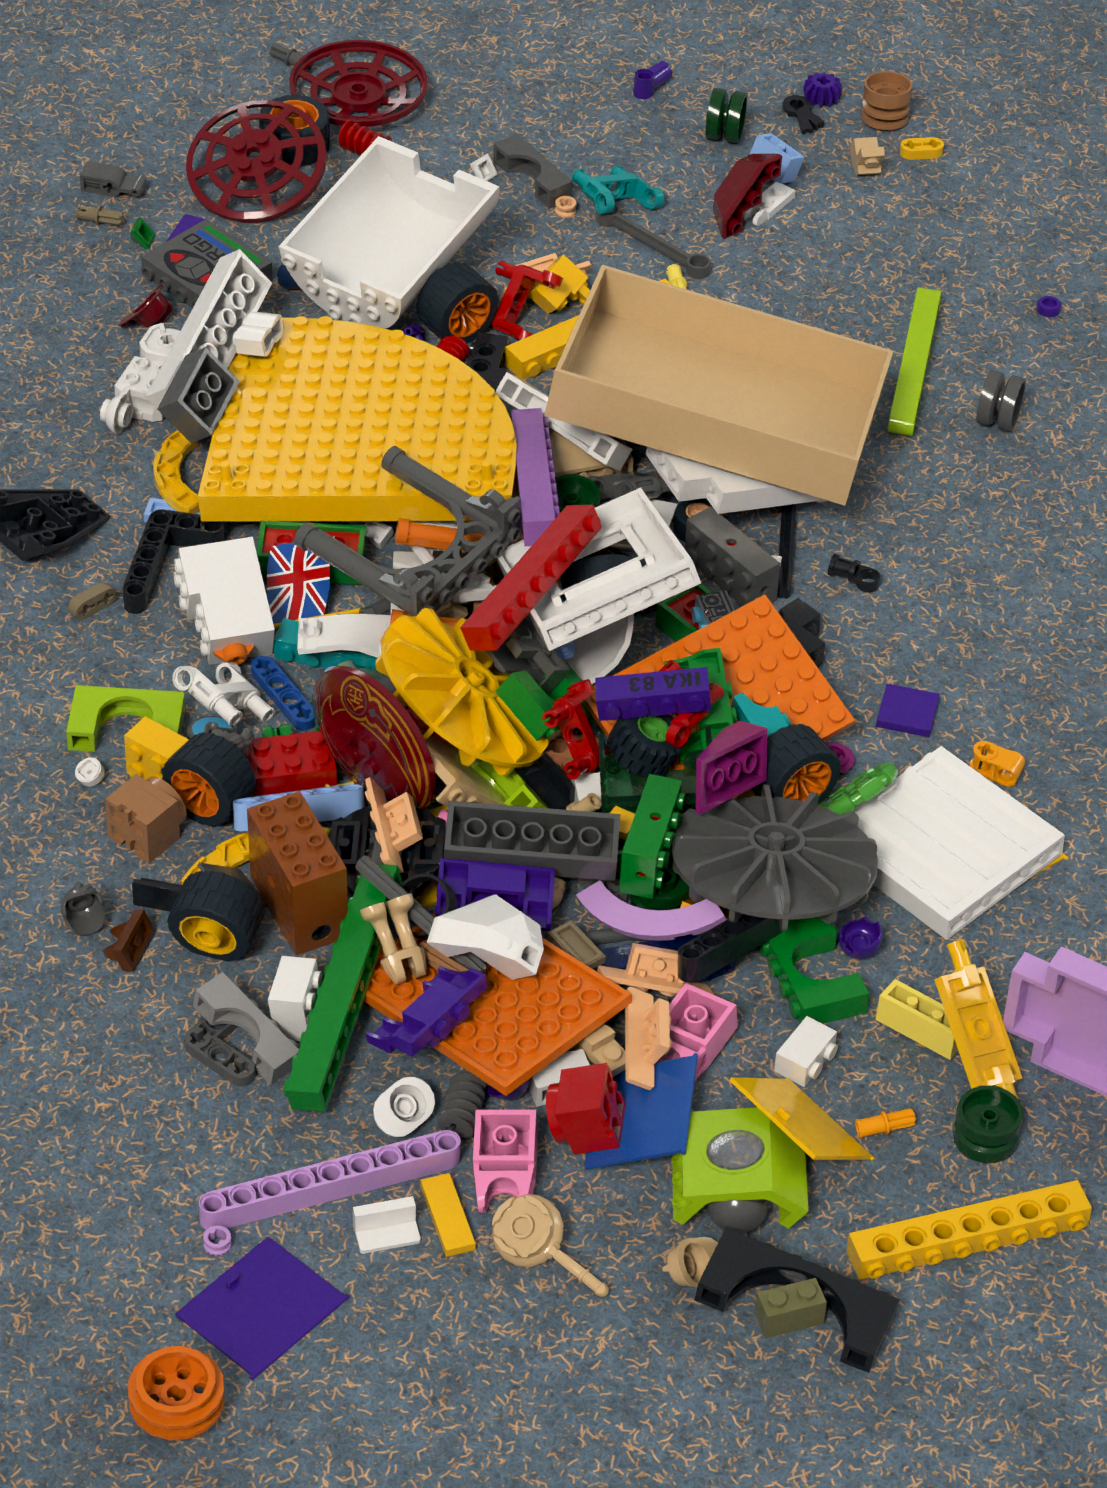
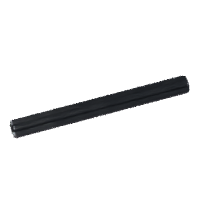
M796 504L783 505L781 511L779 556L782 557L777 590L779 598L784 597L787 599L791 596Z

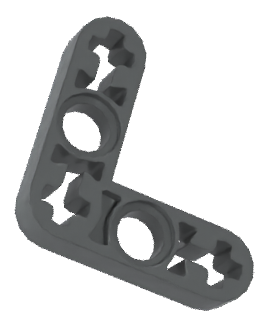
M202 1018L187 1031L184 1037L185 1050L189 1055L236 1086H247L254 1081V1062L222 1041L239 1026L226 1024L221 1029H214L205 1018ZM218 1053H222L227 1056V1058L223 1061H215L212 1059V1057Z

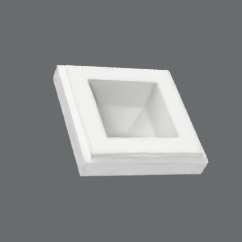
M488 154L470 163L475 176L480 179L489 181L498 175Z

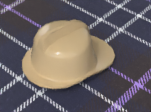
M709 1237L682 1240L678 1246L669 1252L667 1265L662 1267V1271L669 1272L672 1280L677 1285L697 1288L698 1282L718 1242Z

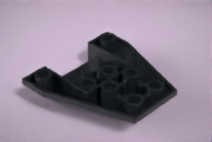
M79 489L0 490V542L22 561L42 557L63 549L110 519V515Z

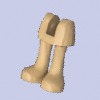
M412 893L360 910L362 918L371 923L377 933L385 956L380 963L395 985L406 981L405 971L401 962L402 959L407 958L415 978L425 976L427 973L425 949L417 945L408 921V910L414 904ZM387 910L399 936L402 946L401 950L397 949L387 920Z

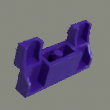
M440 858L438 878L445 881L454 891L457 909L496 894L537 922L541 930L550 931L555 868ZM439 882L437 886L435 917L443 915L446 908V894Z
M440 966L438 974L430 982L426 980L422 982L424 993L402 1012L403 1022H397L384 1017L382 1019L383 1025L374 1033L368 1032L366 1034L367 1042L389 1054L398 1049L412 1057L425 1045L433 1048L470 1014L469 1004L487 988L486 975L473 968L459 972Z

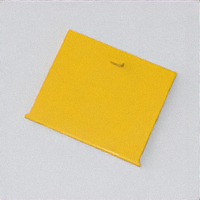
M731 1077L729 1080L813 1160H875L863 1146L788 1077L785 1079Z

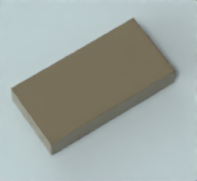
M572 920L548 932V940L552 944L590 968L594 969L605 963L606 956Z

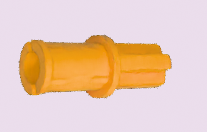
M911 1108L890 1113L881 1111L880 1115L855 1119V1128L859 1138L883 1132L885 1135H888L892 1130L914 1126L916 1117Z

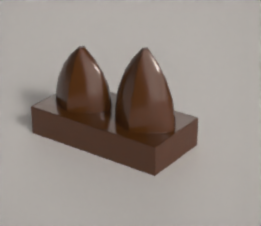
M134 910L127 922L112 928L110 933L118 938V940L103 950L107 958L118 961L123 971H133L155 932V928L144 910Z

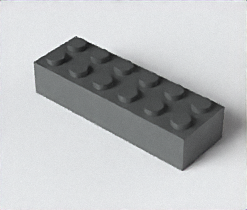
M449 801L444 858L555 868V876L615 881L620 814Z

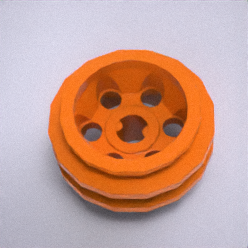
M185 1346L164 1347L148 1354L134 1367L128 1380L129 1411L137 1426L151 1436L170 1441L190 1439L206 1432L219 1419L225 1405L223 1374L217 1363L202 1351ZM200 1387L203 1393H196L194 1390Z

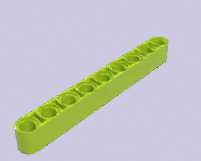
M917 287L889 419L888 433L913 437L940 307L941 290Z

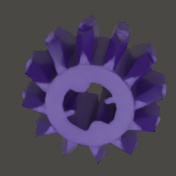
M815 72L814 75H808L807 80H805L803 86L804 96L811 102L812 106L818 104L820 108L823 105L830 108L831 104L836 105L840 99L842 84L840 83V78L834 77V74L828 75L825 72L823 74Z

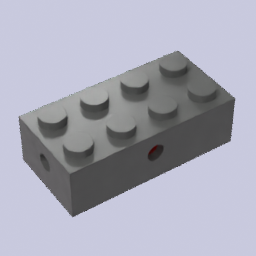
M712 507L687 519L685 550L696 563L695 567L706 578L715 582L722 591L727 590V593L741 607L764 594L771 603L777 600L780 563L721 514H717Z

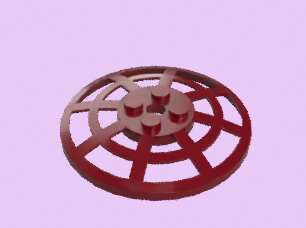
M345 40L320 46L308 52L297 61L291 70L289 78L291 95H297V81L301 77L312 83L310 88L311 98L317 99L324 105L336 104L342 108L339 113L328 109L330 124L343 126L348 120H353V124L359 123L362 127L379 126L397 121L416 110L423 102L427 93L426 72L422 64L414 56L396 46L371 40ZM370 52L376 53L372 63H344L340 53ZM331 56L335 65L325 69L316 77L304 71L314 62ZM385 56L402 62L412 71L400 77L393 70L382 66V62ZM366 69L368 72H349L348 70ZM339 72L340 76L332 83L324 81L330 75ZM378 72L391 78L392 81L384 83L376 75ZM417 77L420 83V95L417 98H406L407 89L405 83ZM318 87L331 91V97L318 98ZM396 87L399 88V98L386 97V91ZM381 104L393 105L381 113L375 110ZM401 105H409L405 109L397 113L391 114L394 111H396ZM352 111H353V112H364V111H365L369 116H349V115L352 113Z
M254 100L240 103L215 115L196 134L187 154V179L199 203L209 212L219 217L241 223H260L273 220L298 208L317 189L326 168L327 152L325 141L314 120L304 111L293 105L272 100ZM255 107L283 109L277 116L265 113L248 115L247 109ZM238 112L239 117L225 124L217 133L208 132L216 123ZM292 113L302 117L309 124L315 136L300 137L295 127L286 119ZM262 119L271 121L265 129H252L250 120ZM241 123L243 132L236 135L233 139L223 136L230 128ZM281 125L290 132L293 138L279 141L273 133ZM200 140L210 141L206 151V165L193 171L192 162L196 147ZM216 144L226 146L225 157L212 162ZM317 145V163L310 177L299 170L303 160V146ZM296 147L293 164L289 165L282 161L283 149ZM253 152L260 153L256 158H249V155ZM228 166L233 174L228 184L218 177L215 170ZM277 170L286 173L277 182L267 186L266 178L273 175ZM209 174L212 182L220 190L224 191L218 204L203 194L196 183L197 179ZM293 178L305 185L292 198L273 207L270 197L271 193L283 188ZM243 180L257 182L258 189L244 190L238 189L237 186ZM232 195L241 198L261 197L264 210L236 211L228 209L227 205Z

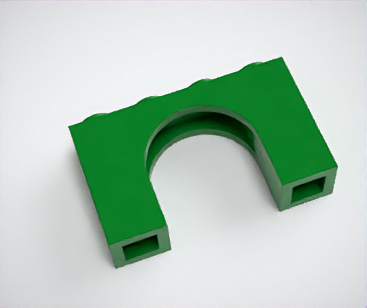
M567 662L565 664L569 667L570 671L550 693H545L526 670L512 673L495 691L536 741L543 739L552 740L556 736H563L559 725L554 728L547 727L544 722L550 718L542 720L544 712L553 708V704L557 699L568 693V687L582 681ZM583 701L580 702L591 729H595L598 723ZM573 727V732L576 734L582 732L579 728Z
M819 917L788 921L787 931H783L758 947L761 956H766L768 959L771 976H776L779 981L780 994L783 998H787L791 1016L797 1018L799 1024L806 1016L824 1024L865 1014L868 1010L869 992L859 973L830 980H815L802 975L794 967L796 962L805 957L835 950L837 931L833 923L828 925Z

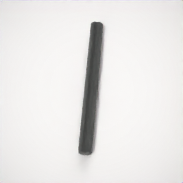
M363 856L356 862L355 868L388 899L392 900L409 894L368 856ZM414 899V904L408 910V917L429 935L435 917ZM472 952L452 956L465 967L473 968L483 974L488 968L487 964Z

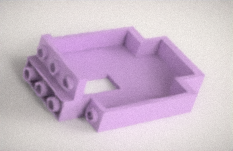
M1062 946L1050 963L1024 952L1011 973L1003 1018L1006 1031L1034 1043L1030 1062L1107 1096V966Z

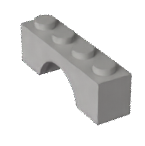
M222 972L196 989L193 1007L212 1026L232 1024L243 1028L252 1036L256 1044L252 1061L254 1062L255 1070L268 1084L272 1085L292 1071V1060L294 1055L298 1054V1045L294 1040L288 1039L280 1031L277 1023L273 1019H269L260 1010L258 1004L241 991L236 981L229 979Z

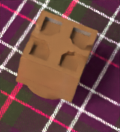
M135 774L105 798L108 837L120 845L125 842L126 849L129 851L135 848V854L147 863L152 862L180 839L179 825L186 820V808L179 794L166 781L158 777H150L145 780Z

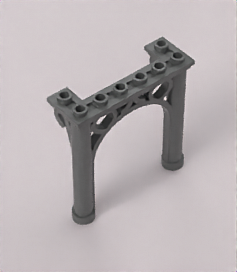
M393 446L385 453L381 467L446 507L453 514L457 522L458 528L455 538L441 555L417 567L401 569L382 567L371 562L310 522L304 523L297 530L294 544L304 551H311L411 616H417L423 608H431L436 612L443 605H447L452 596L460 589H464L475 575L482 573L487 564L494 558H498L510 543H514L519 539L522 532L521 498L516 496L515 498L510 497L508 500H505L499 492L492 489L488 490L481 498L470 495L408 457L404 450ZM464 516L473 522L464 523ZM474 532H480L484 535V537L476 542H469L464 538V535ZM462 549L463 551L468 552V554L463 558L460 557L462 555ZM448 571L443 577H441L440 574L442 572Z

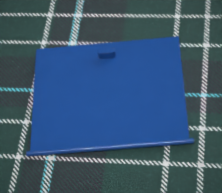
M694 1053L693 1056L656 1062L654 1064V1087L651 1090L628 1083L625 1070L613 1077V1081L617 1083V1091L621 1092L626 1102L620 1148L586 1153L584 1164L586 1170L679 1153L682 1155L686 1154L698 1058L697 1053Z

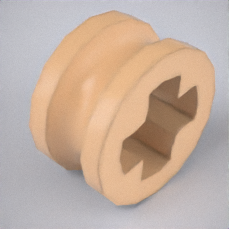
M570 196L558 197L555 202L556 214L566 218L574 216L576 213V200Z

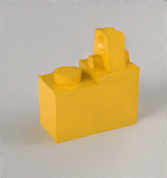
M563 254L555 259L547 269V271L563 278L560 288L554 287L552 289L535 283L528 295L547 314L554 310L559 312L567 304L568 298L573 301L578 300L584 305L590 292L586 282L588 276Z

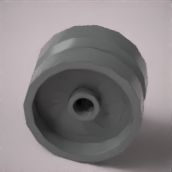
M990 370L981 391L976 422L990 426L997 417L998 428L1012 432L1022 406L1026 379L1012 375L1005 385L1004 373Z

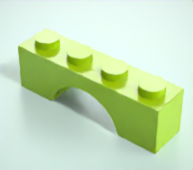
M476 758L471 764L472 768L486 778L505 799V805L548 808L515 769L510 774L501 776L495 771L491 763Z

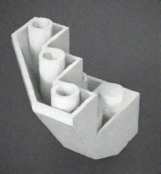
M496 894L435 917L427 940V944L446 957L472 952L512 980L536 975L544 950L540 925Z

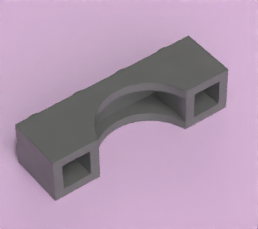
M515 134L494 143V162L506 173H525L535 177V197L548 209L555 207L558 197H572L573 181L520 136Z

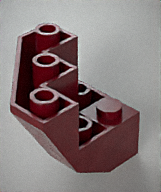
M750 154L735 163L714 194L713 212L723 239L742 231L744 212L761 204L763 184L781 175L782 155Z

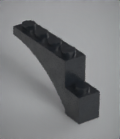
M796 598L781 608L779 614L815 665L819 667L824 661L825 642L816 637L820 631L821 614L801 599Z

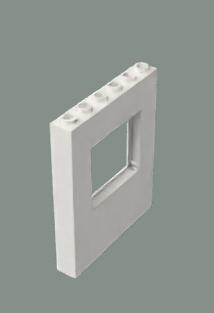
M641 487L595 507L602 528L574 561L623 539H627L638 557L562 591L555 582L528 613V617L549 651L701 584L693 560ZM524 539L506 547L497 558L504 576L507 575L531 547L524 546ZM643 558L646 562L645 566H642L640 560ZM565 594V602H562L560 595Z

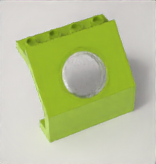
M758 1107L691 1112L686 1154H673L671 1159L674 1221L684 1225L706 1204L728 1200H769L778 1205L779 1224L788 1229L808 1212L805 1151Z

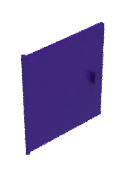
M267 1237L176 1312L175 1316L250 1374L249 1378L253 1381L350 1298L348 1294L343 1295L270 1237Z

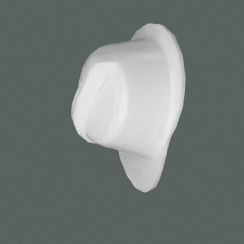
M404 1077L395 1082L375 1101L373 1108L374 1120L384 1133L393 1137H404L414 1131L431 1115L435 1105L434 1093L430 1086L422 1079Z

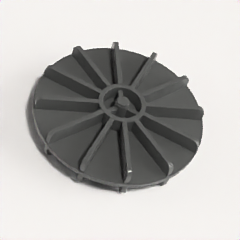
M763 785L762 796L731 798L702 814L696 813L694 809L686 810L682 816V823L676 830L677 835L675 838L673 837L672 867L673 871L679 874L689 886V897L694 902L707 899L729 909V921L737 923L743 914L778 919L780 931H787L788 919L819 917L829 925L836 922L838 911L854 903L864 904L868 899L869 890L877 876V844L874 839L868 838L858 827L859 817L857 814L851 811L840 815L819 806L818 793L811 792L805 801L784 797L772 798L770 785Z

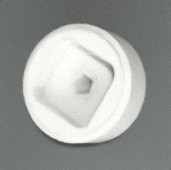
M91 757L80 761L75 769L76 778L81 784L88 787L97 785L103 779L105 773L102 764L96 758Z

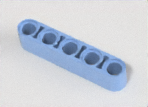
M360 784L300 790L318 822L335 820L340 817L345 818L350 813L365 807L364 786ZM298 791L234 800V829L236 831H248L247 808Z

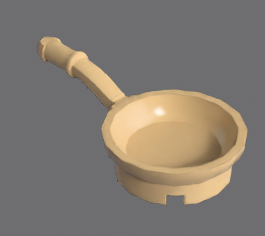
M524 1194L507 1199L498 1207L492 1220V1237L496 1250L504 1260L519 1267H533L554 1258L576 1276L580 1283H584L594 1291L595 1295L599 1297H606L608 1295L609 1288L606 1283H602L590 1273L589 1269H584L560 1250L564 1225L559 1210L551 1201L539 1195Z

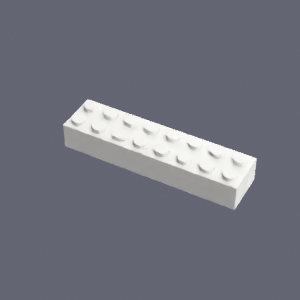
M240 249L220 257L145 396L156 408H158L187 354L207 347L227 369L236 354V347L233 345L234 332L243 325L244 319L251 312L258 311L272 285V282Z

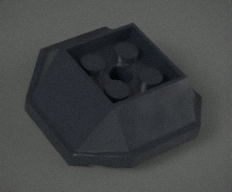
M363 807L350 813L345 818L340 817L332 821L330 841L347 868V890L352 895H354L356 889V878L358 875H361L355 868L356 862L363 856L372 858L376 839L375 832L377 831L376 825L370 816L372 807ZM416 808L423 839L408 846L403 852V872L400 873L403 882L417 874H431L437 877L440 858H444L446 821L439 817L436 818L424 809ZM432 881L418 884L409 894L412 893L415 899L417 896H420Z

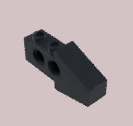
M479 332L476 342H471V357H466L465 362H463L476 371L495 391L508 370L503 368L508 336Z

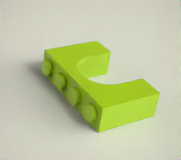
M76 685L66 730L68 750L95 752L100 728L106 721L119 715H136L142 718L146 716L182 735L186 712L185 692Z

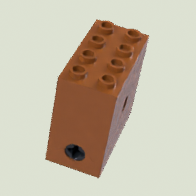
M298 791L247 808L251 879L266 902L268 909L294 954L299 955L334 943L340 935L341 921L343 918H346L348 912L347 868L302 793Z

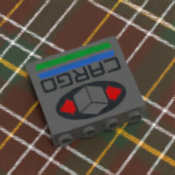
M207 219L141 256L142 275L158 286L162 284L163 291L169 292L179 302L185 303L192 309L220 257L239 249L270 281H273L271 261Z

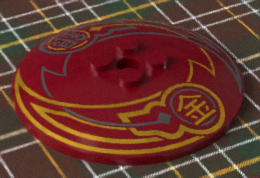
M336 666L321 674L313 690V707L316 721L325 744L348 779L353 781L354 784L363 785L364 795L365 791H367L365 779L371 777L384 790L387 802L408 792L413 797L415 808L425 809L430 805L436 789V776L432 757L419 728L403 705L380 682L358 669L348 666Z

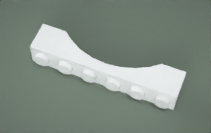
M506 372L495 391L498 397L517 409L542 408V416L546 417L544 415L549 396L523 379ZM548 417L549 428L558 432L603 464L618 471L621 470L632 451L631 447L613 436Z

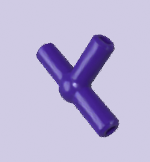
M413 324L404 329L405 335L425 341L422 336L425 330L422 326Z

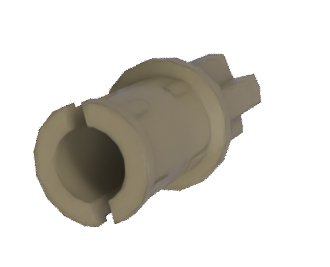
M82 204L77 206V209L81 210H76V218L78 220L93 221L97 225L106 223L120 226L124 221V214L121 211L104 209L103 206L91 207Z

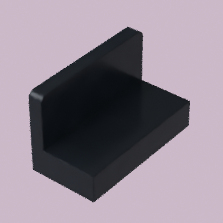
M546 753L540 756V770L522 777L549 809L566 810V807L574 802L575 786Z
M147 878L134 879L132 883L133 905L171 912L182 885Z

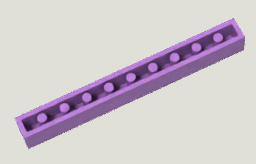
M542 408L511 410V419L517 443V480L519 497L521 498L524 546H532L559 515L548 417L542 416Z

